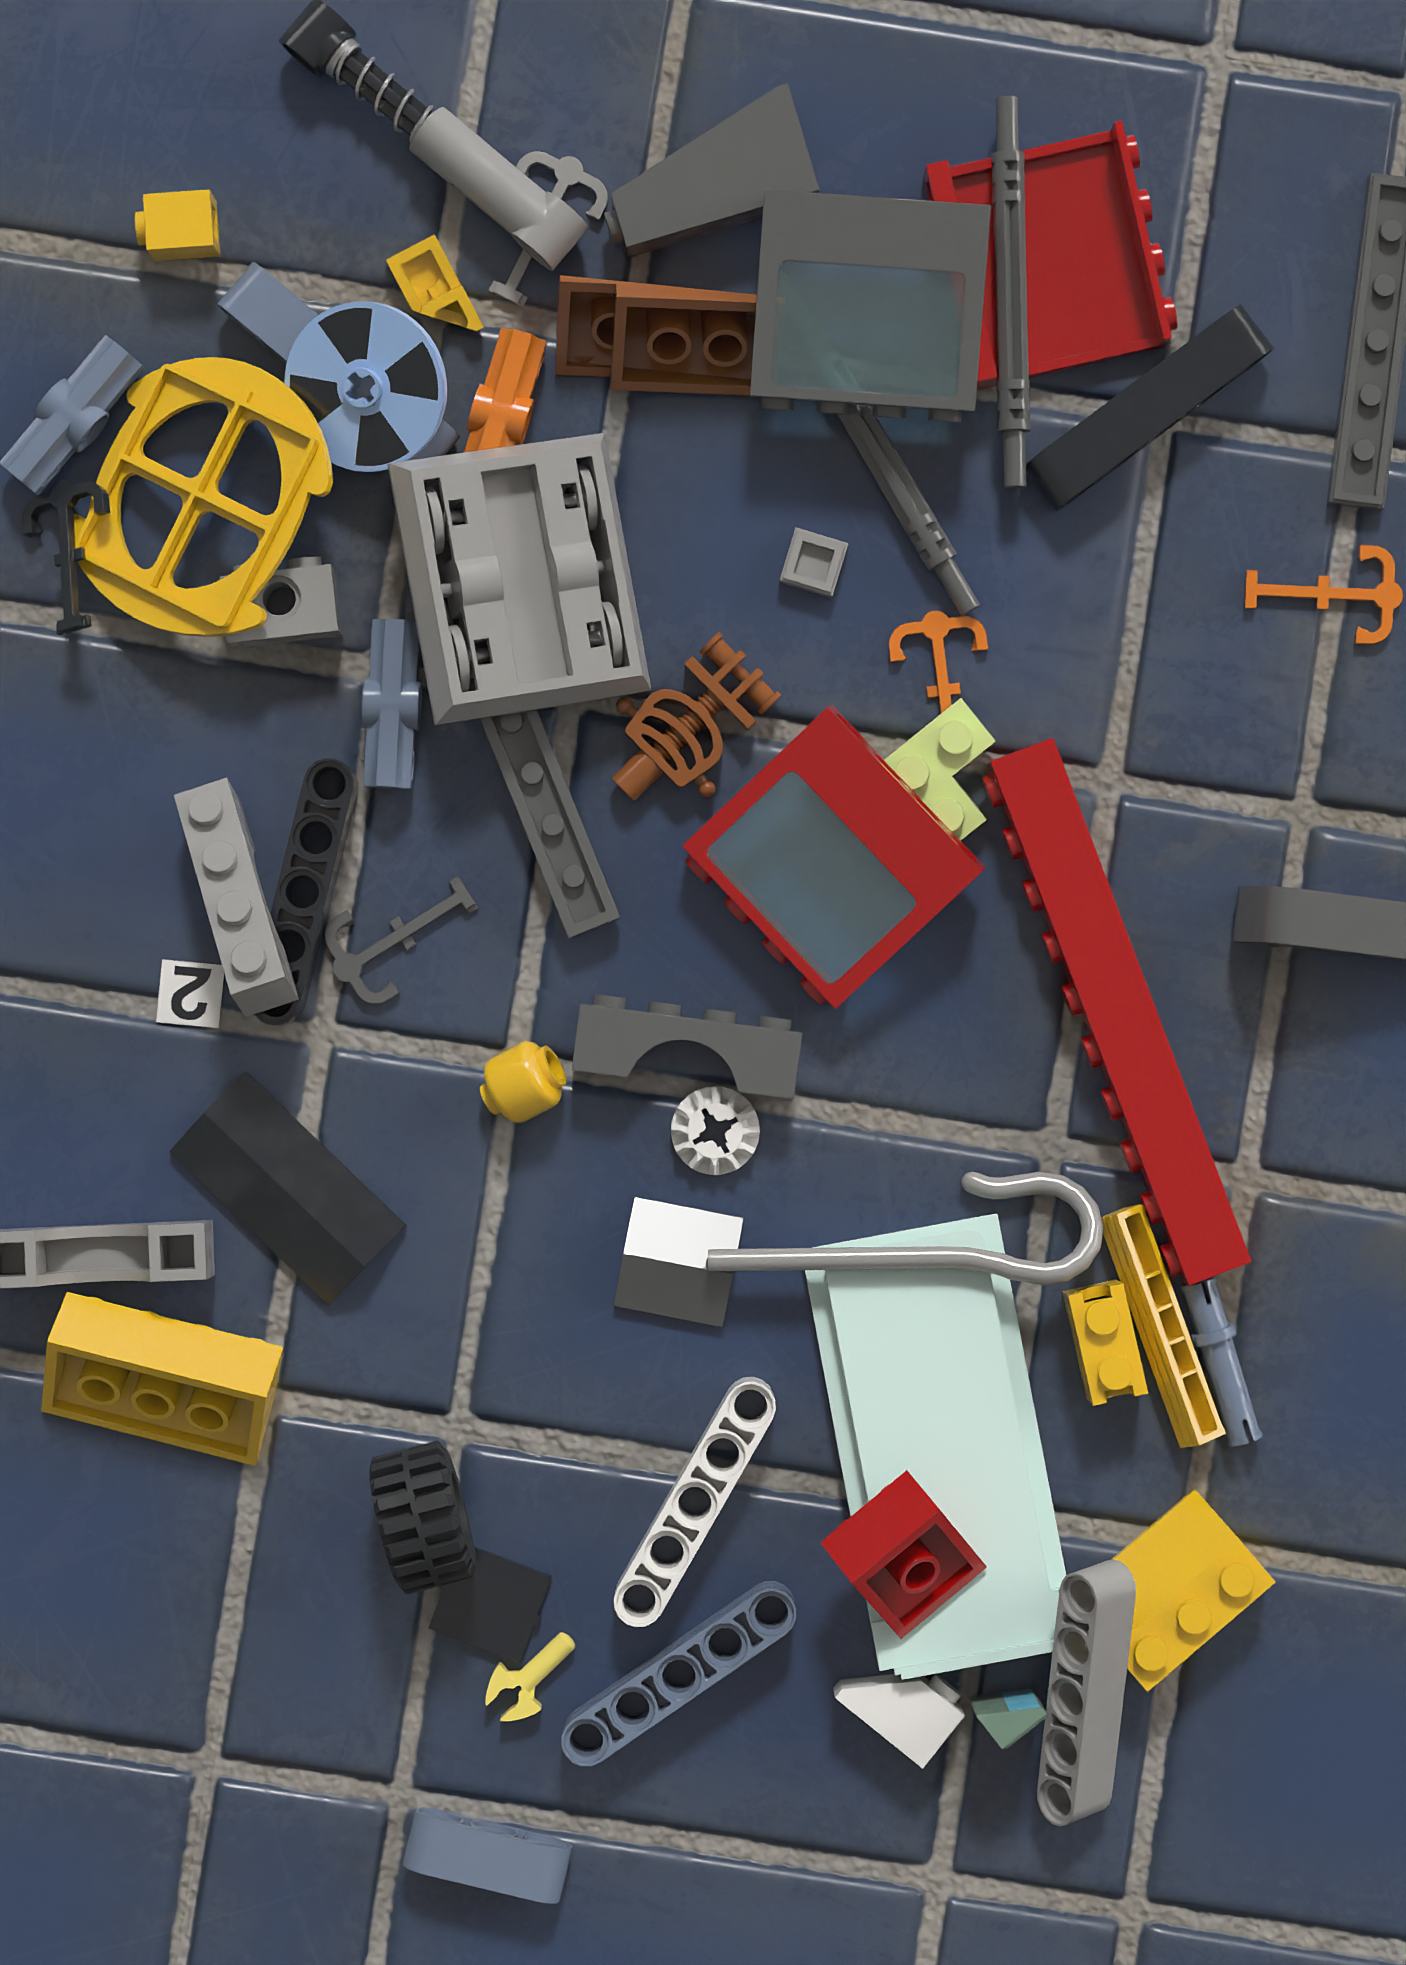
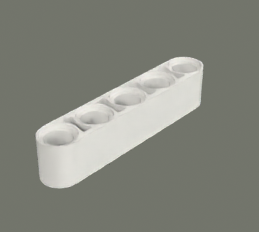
M743 1377L735 1381L728 1389L620 1577L614 1594V1609L618 1617L626 1624L634 1627H645L655 1622L661 1615L773 1420L776 1411L775 1397L770 1386L762 1379ZM753 1389L759 1391L764 1395L767 1402L763 1413L755 1418H745L737 1413L734 1407L736 1397L745 1390ZM720 1438L733 1441L739 1449L737 1459L728 1466L720 1467L714 1465L706 1454L708 1446L713 1441ZM690 1487L704 1489L711 1498L709 1508L701 1514L692 1515L686 1513L679 1504V1497L683 1491ZM662 1536L675 1537L680 1541L683 1553L678 1560L672 1563L661 1562L654 1557L651 1551L654 1541ZM641 1584L650 1588L655 1595L654 1604L644 1611L631 1609L626 1605L623 1596L629 1587Z

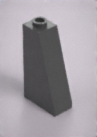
M788 83L776 86L612 192L613 210L605 212L604 216L613 245L623 243L627 257L630 258L762 219L765 189L819 193L820 189Z

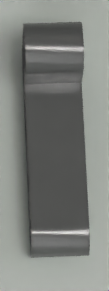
M1239 886L1233 942L1272 947H1295L1406 961V902L1290 887Z

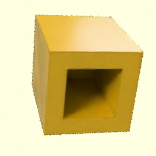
M210 189L143 194L144 211L135 212L136 237L138 245H146V250L154 261L220 257L217 201Z

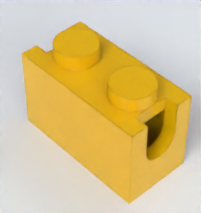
M1115 1279L1062 1291L1086 1399L1095 1406L1107 1403L1106 1399L1114 1396L1148 1394L1124 1284ZM1109 1296L1108 1298H1103L1084 1303V1301L1088 1299Z

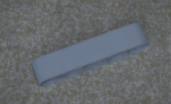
M255 262L251 263L217 304L232 320L285 364H287L291 348L300 332L318 316L316 312ZM357 375L361 382L359 388L356 389L358 396L362 398L369 395L374 399L370 391L372 386L376 384L371 376L361 378ZM442 419L432 440L419 454L410 460L444 456L457 442L460 435Z
M764 1581L755 1585L575 1709L567 1717L562 1731L561 1745L565 1756L572 1763L579 1766H593L602 1762L785 1636L793 1628L796 1621V1604L792 1592L784 1584L777 1581ZM775 1596L785 1602L787 1611L781 1620L767 1623L756 1615L755 1608L757 1603L765 1597ZM721 1628L734 1630L741 1638L739 1647L730 1654L716 1652L709 1643L711 1635L716 1630ZM683 1660L693 1667L695 1675L689 1683L676 1686L665 1679L663 1674L664 1668L672 1661ZM628 1692L640 1693L649 1703L648 1710L638 1717L624 1715L617 1705L619 1698ZM581 1724H591L601 1731L603 1739L598 1746L584 1749L574 1742L572 1731Z

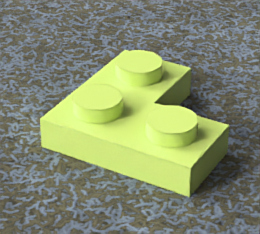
M960 698L884 760L960 840L987 820L953 776L995 743L996 740L964 700Z

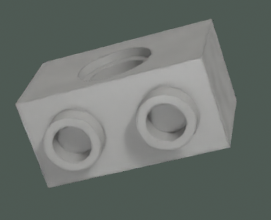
M302 557L289 560V569L276 570L265 587L252 601V603L266 611L267 620L265 624L260 628L241 634L226 635L227 644L237 649L343 637L337 573L331 564L322 565L321 557ZM241 565L234 566L233 572L237 570ZM287 587L294 590L296 601L290 612L284 615H274L269 612L267 601L269 595L275 589Z

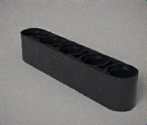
M1239 304L1037 454L1026 464V471L1055 510L1059 511L1257 364L1274 347L1244 307Z
M324 758L315 761L308 768L304 776L270 913L279 938L290 931H296L304 938L305 952L298 961L289 963L299 1000L293 1001L290 1010L280 1017L271 1015L267 1010L254 1014L261 1022L268 1025L285 1026L294 1023L302 1015L306 1006L358 795L359 783L356 774L349 766L335 758ZM329 770H338L343 773L346 780L344 792L336 799L325 800L318 793L317 782L323 773ZM326 824L332 833V843L325 852L311 854L305 847L304 835L312 825ZM310 877L318 885L319 896L312 906L298 908L291 899V888L298 879Z

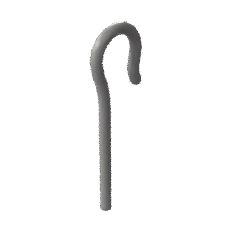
M969 1172L961 1180L962 1187L970 1194L982 1198L998 1200L1045 1194L1056 1196L1067 1202L1079 1216L1082 1227L1080 1241L1073 1252L1061 1260L1041 1263L1018 1259L1000 1252L951 1246L708 1249V1272L966 1269L992 1273L1010 1280L1046 1286L1069 1281L1088 1269L1101 1249L1104 1226L1098 1205L1085 1188L1063 1175L1033 1172L1007 1177H989L978 1172Z

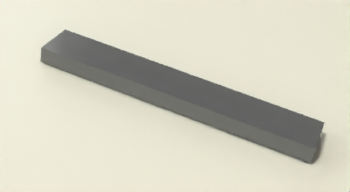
M1370 173L1367 178L1327 504L1377 511L1385 509L1406 343V177Z

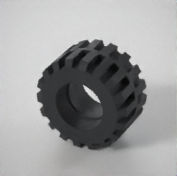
M437 1440L372 1457L369 1482L373 1506L385 1554L398 1586L408 1595L472 1578L476 1566L473 1537L458 1477L448 1450Z

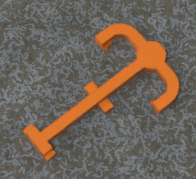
M1359 545L1358 557L1361 562L1374 558L1382 565V583L1374 589L1329 587L1330 576H1318L1317 587L1257 584L1258 571L1246 570L1244 609H1256L1257 596L1317 599L1316 609L1328 610L1329 599L1373 601L1374 605L1380 609L1379 628L1375 632H1369L1358 626L1354 634V644L1371 645L1382 641L1389 635L1393 625V609L1400 605L1403 592L1401 587L1395 583V563L1391 554L1379 546Z
M931 611L924 616L922 621L905 623L894 630L889 639L890 662L907 659L900 648L902 638L907 635L923 633L926 638L931 640L937 685L926 687L927 698L939 697L940 713H943L952 705L950 695L961 694L960 683L949 684L943 638L948 634L949 630L966 628L971 630L975 637L971 651L988 650V642L985 628L975 618L969 616L948 618L941 611Z

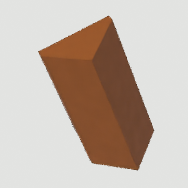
M560 275L557 290L555 375L610 377L611 390L750 396L757 295ZM777 297L771 371V380L775 385L778 383L785 297Z

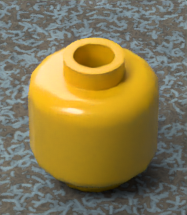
M523 1041L487 1061L484 1067L485 1083L480 1086V1093L491 1113L494 1115L501 1113L511 1122L523 1123L558 1104L562 1096V1087L566 1084V1075L560 1060L548 1046L539 1047L534 1042Z

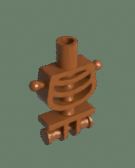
M720 632L700 650L703 656L707 655L720 668L719 671L711 676L693 656L684 663V667L707 689V693H703V697L698 698L699 701H694L689 696L671 689H661L653 692L640 708L633 705L631 699L627 697H621L617 700V711L621 714H627L632 718L625 729L626 735L640 750L611 779L634 802L663 773L680 789L695 782L702 797H712L715 794L716 787L714 783L708 781L704 774L718 764L723 753L722 738L712 715L716 716V711L720 712V707H723L749 731L756 724V720L737 701L746 694L760 708L758 712L763 715L782 696L779 691L775 693L761 679L764 673L759 668L749 674L740 665L747 655L742 650L735 653L722 639L723 635ZM730 673L741 682L731 694L720 685ZM663 702H674L687 708V713H682V717L677 719L670 713L655 708V706ZM647 719H655L668 725L670 730L666 729V734H661L656 729L643 723ZM700 727L707 728L713 743L712 752L706 759L703 757L700 744L694 737L697 734L696 731H701ZM642 737L653 740V746L649 745ZM684 743L690 747L696 761L695 766L691 770L687 768L685 760L679 753L680 748H684ZM672 759L677 766V770H674L667 760Z

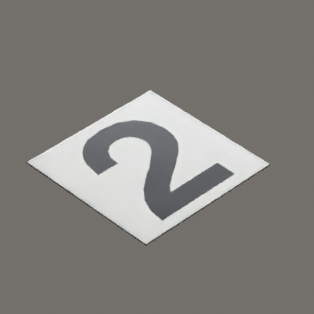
M162 959L156 1022L219 1028L224 981L222 965Z

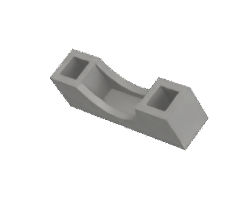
M226 777L175 794V802L230 995L245 1017L299 1000L284 947L274 926L261 888L254 860V852L256 850L243 805L228 778Z
M213 1220L0 1229V1288L40 1287L102 1281L161 1282L207 1280L215 1276Z

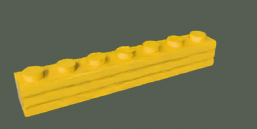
M1142 1203L1125 1207L1101 1217L1104 1226L1103 1235L1120 1282L1124 1284L1131 1313L1180 1448L1200 1446L1226 1433L1221 1424L1145 1213L1144 1205Z

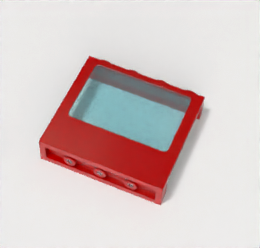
M833 705L820 713L682 845L690 854L685 859L689 868L706 884L714 880L728 895L723 902L731 913L743 924H747L752 920L766 935L761 942L767 951L782 965H785L790 960L804 975L799 981L804 990L818 1004L823 1005L828 1001L835 1009L985 869V866Z

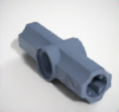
M105 335L69 379L64 378L58 381L46 393L35 410L34 417L36 419L1 459L0 464L35 494L39 495L60 472L61 468L75 451L81 452L85 450L98 437L108 422L109 410L144 370L142 364Z
M372 619L371 651H369L370 671L369 678H366L364 681L362 697V726L366 728L364 787L412 790L415 762V731L420 729L422 712V682L418 681L420 642L416 621Z

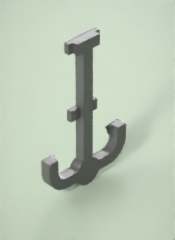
M457 876L449 881L456 893L405 925L399 916L391 920L390 924L395 931L357 955L345 953L337 940V933L341 927L355 925L353 917L348 910L334 917L326 927L325 941L335 958L333 963L335 976L341 981L350 982L358 996L369 1003H384L398 995L400 992L390 980L382 991L377 993L370 991L360 977L363 970L362 965L402 941L407 950L415 946L416 942L411 934L461 903L469 914L477 910V904L460 877Z

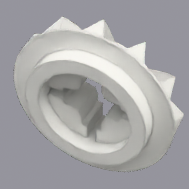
M720 1086L701 1088L689 1094L677 1107L671 1124L672 1142L679 1157L690 1168L709 1175L726 1174L744 1165L754 1154L760 1134L758 1117L750 1102L740 1093ZM704 1108L717 1121L725 1119L729 1121L734 1117L738 1119V1122L732 1124L731 1129L725 1132L727 1140L725 1144L729 1149L728 1152L724 1153L721 1146L718 1147L713 1140L694 1144L693 1140L699 1137V1133L706 1129L705 1116L701 1111Z

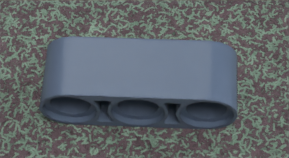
M421 1807L415 1809L403 1866L423 1875L527 1900L553 1904L560 1902L573 1846L556 1837L444 1810Z

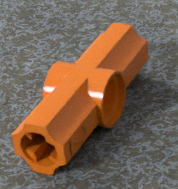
M501 327L485 383L479 385L472 403L467 424V432H470L463 453L523 444L534 407V399H531L546 354V340L517 329Z

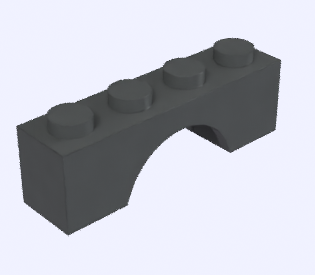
M598 994L593 995L592 1005L580 1003L572 1070L628 1077L638 1060L653 1047L673 1040H690L710 1047L726 1061L734 1076L738 1092L794 1099L803 1033L791 1031L792 1020L759 1016L758 1027L736 1024L737 1013L704 1009L703 1019L681 1017V1005L651 1001L648 1004V1012L625 1009L627 998Z

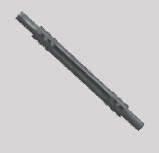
M1001 96L996 98L997 152L991 154L998 376L996 382L997 432L1003 434L1004 488L1018 489L1026 487L1025 433L1031 431L1025 227V153L1019 151L1018 97Z
M786 271L779 272L777 297H785V315L793 327L789 333L821 388L862 392L819 316H811ZM850 404V415H837L928 571L935 570L961 616L973 611L980 606V603L953 559L957 553L879 419L872 416V407Z

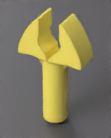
M560 1632L521 1670L508 1671L504 1664L499 1662L492 1673L485 1700L486 1706L497 1697L501 1690L505 1688L513 1689L520 1685L518 1702L501 1715L500 1721L519 1720L539 1712L542 1704L534 1698L535 1687L575 1649L573 1639L568 1634Z

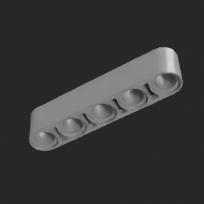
M1114 1559L1066 1575L1059 1589L1046 1706L1047 1714L1045 1715L1037 1786V1801L1040 1810L1048 1821L1057 1826L1068 1825L1104 1810L1110 1804L1112 1798L1136 1597V1584L1132 1573L1126 1565Z

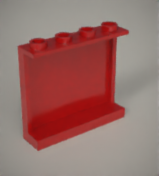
M1120 120L1114 122L1109 131L1021 150L1025 153L1029 378L1165 348L1172 338L1171 331L1178 328L1177 315L1172 298H1163L1158 277L1165 275V264L1159 243L1151 244L1146 223L1153 221V214L1147 190H1138L1134 169L1140 168V155L1135 136L1125 135L1123 122ZM991 157L949 167L948 160L926 164L923 180L928 201L991 205L977 390L996 386L998 376ZM945 272L961 340L965 278L961 273Z

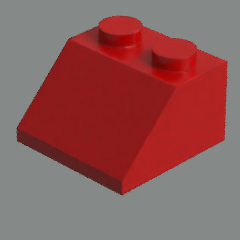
M908 1470L892 1483L885 1486L880 1493L849 1519L842 1522L837 1529L820 1542L853 1586L900 1639L987 1568Z

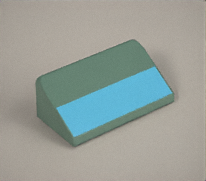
M1032 1688L969 1697L977 1718L1001 1749L1010 1747L1043 1721L1047 1714L1038 1695Z

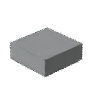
M795 527L779 583L832 598L848 543Z

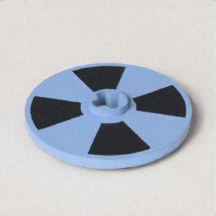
M357 301L332 307L316 316L305 326L289 353L284 383L304 401L314 415L322 430L330 460L333 464L362 472L386 470L389 463L409 461L428 445L436 434L447 402V378L444 364L436 345L424 328L399 309L370 301ZM357 375L361 378L371 376L376 384L370 389L374 399L369 395L362 398L358 396L356 389L359 388L361 382Z

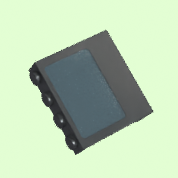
M765 189L750 397L761 398L760 408L769 410L794 411V401L817 402V413L850 415V404L873 406V417L906 419V408L929 410V421L961 423L962 412L973 413L976 406L991 205Z

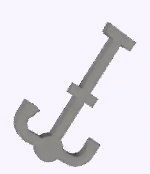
M535 151L526 154L519 160L516 168L527 177L529 176L528 170L534 165H542L554 171L557 183L552 193L561 200L568 187L580 184L592 190L596 194L597 199L590 210L585 213L600 222L608 204L607 190L599 179L583 171V166L577 158L566 156L559 160L545 152ZM523 249L506 285L493 281L489 291L523 308L527 297L518 292L517 289L533 257Z

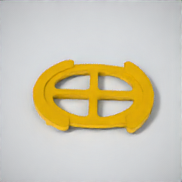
M216 357L194 358L173 364H164L160 369L147 374L133 383L127 391V401L135 409L113 442L96 481V484L102 486L109 495L110 513L96 516L92 496L87 518L74 514L75 548H85V559L78 561V563L95 587L116 607L135 619L161 630L187 636L218 637L241 634L260 628L267 620V613L262 607L252 603V601L265 587L283 561L301 525L311 494L317 497H325L331 491L333 484L332 465L325 438L314 415L304 401L285 383L261 368L246 362ZM218 402L226 405L228 409L227 418L197 476L193 478L185 477L145 456L143 447L146 440L159 426L175 414L203 403ZM252 421H260L267 427L276 444L281 464L282 481L279 503L274 513L267 516L222 495L218 489L219 481L247 425ZM133 475L141 476L179 495L183 501L178 518L155 564L149 569H142L135 563L126 546L122 531V494L127 479ZM206 513H215L257 535L259 544L256 551L230 575L217 582L198 588L184 589L175 585L173 581L174 572L201 518Z

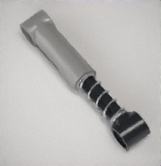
M312 0L279 39L283 48L315 76L321 78L323 75H330L331 78H336L338 84H348L353 88L357 100H367L374 106L375 115L378 117L386 116L393 122L394 130L397 133L405 132L410 136L409 150L509 232L513 239L531 257L547 269L553 271L588 230L587 223L563 200L549 191L545 192L446 108L441 107L432 112L433 105H429L427 108L412 95L414 89L407 91L393 79L395 73L388 75L374 63L375 57L369 59L362 53L360 44L355 41L357 34L337 12L321 0Z

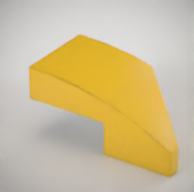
M435 234L385 260L411 310L474 331L484 328Z

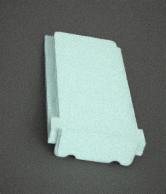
M997 1213L813 1247L951 1246L970 1247L1005 1254ZM966 1269L805 1270L850 1516L880 1493L885 1486L892 1483L908 1470L987 1566L986 1569L902 1639L896 1635L867 1602L879 1670L894 1669L895 1675L901 1674V1679L904 1680L1053 1652L1059 1589L1062 1580L1066 1576L1010 1279L992 1273Z

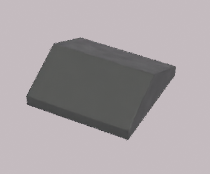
M635 1197L614 1306L723 1327L734 1271L708 1272V1249H738L743 1218Z

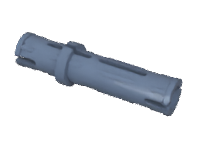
M1214 1276L1190 1286L1183 1284L1181 1285V1290L1184 1292L1195 1332L1191 1334L1193 1345L1201 1349L1227 1436L1226 1441L1228 1446L1233 1447L1248 1444L1247 1438H1251V1441H1256L1262 1438L1263 1435L1261 1430H1259L1232 1339L1237 1334L1234 1323L1227 1322L1216 1285L1217 1280Z

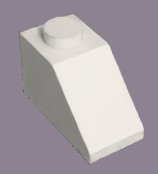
M901 1674L842 1679L833 1688L835 1698L922 1769L965 1716L962 1707L957 1703L961 1694L937 1674L930 1681L924 1676L902 1680Z

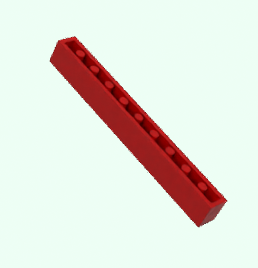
M1054 738L990 761L986 765L990 775L982 777L987 797L993 809L1002 806L1009 827L1001 830L1006 847L1013 861L1022 858L1029 877V879L1021 881L1026 900L1032 912L1042 911L1049 931L1041 933L1045 950L1052 965L1061 962L1069 982L1060 986L1065 1003L1072 1017L1081 1014L1088 1033V1035L1080 1038L1085 1056L1092 1069L1101 1067L1108 1087L1101 1089L1100 1094L1111 1121L1120 1118L1128 1139L1121 1141L1120 1147L1130 1172L1133 1173L1140 1170L1147 1191L1139 1194L1140 1200L1144 1205L1149 1223L1151 1225L1160 1223L1167 1243L1159 1246V1250L1170 1277L1179 1275L1181 1281L1190 1286L1251 1263L1250 1255Z

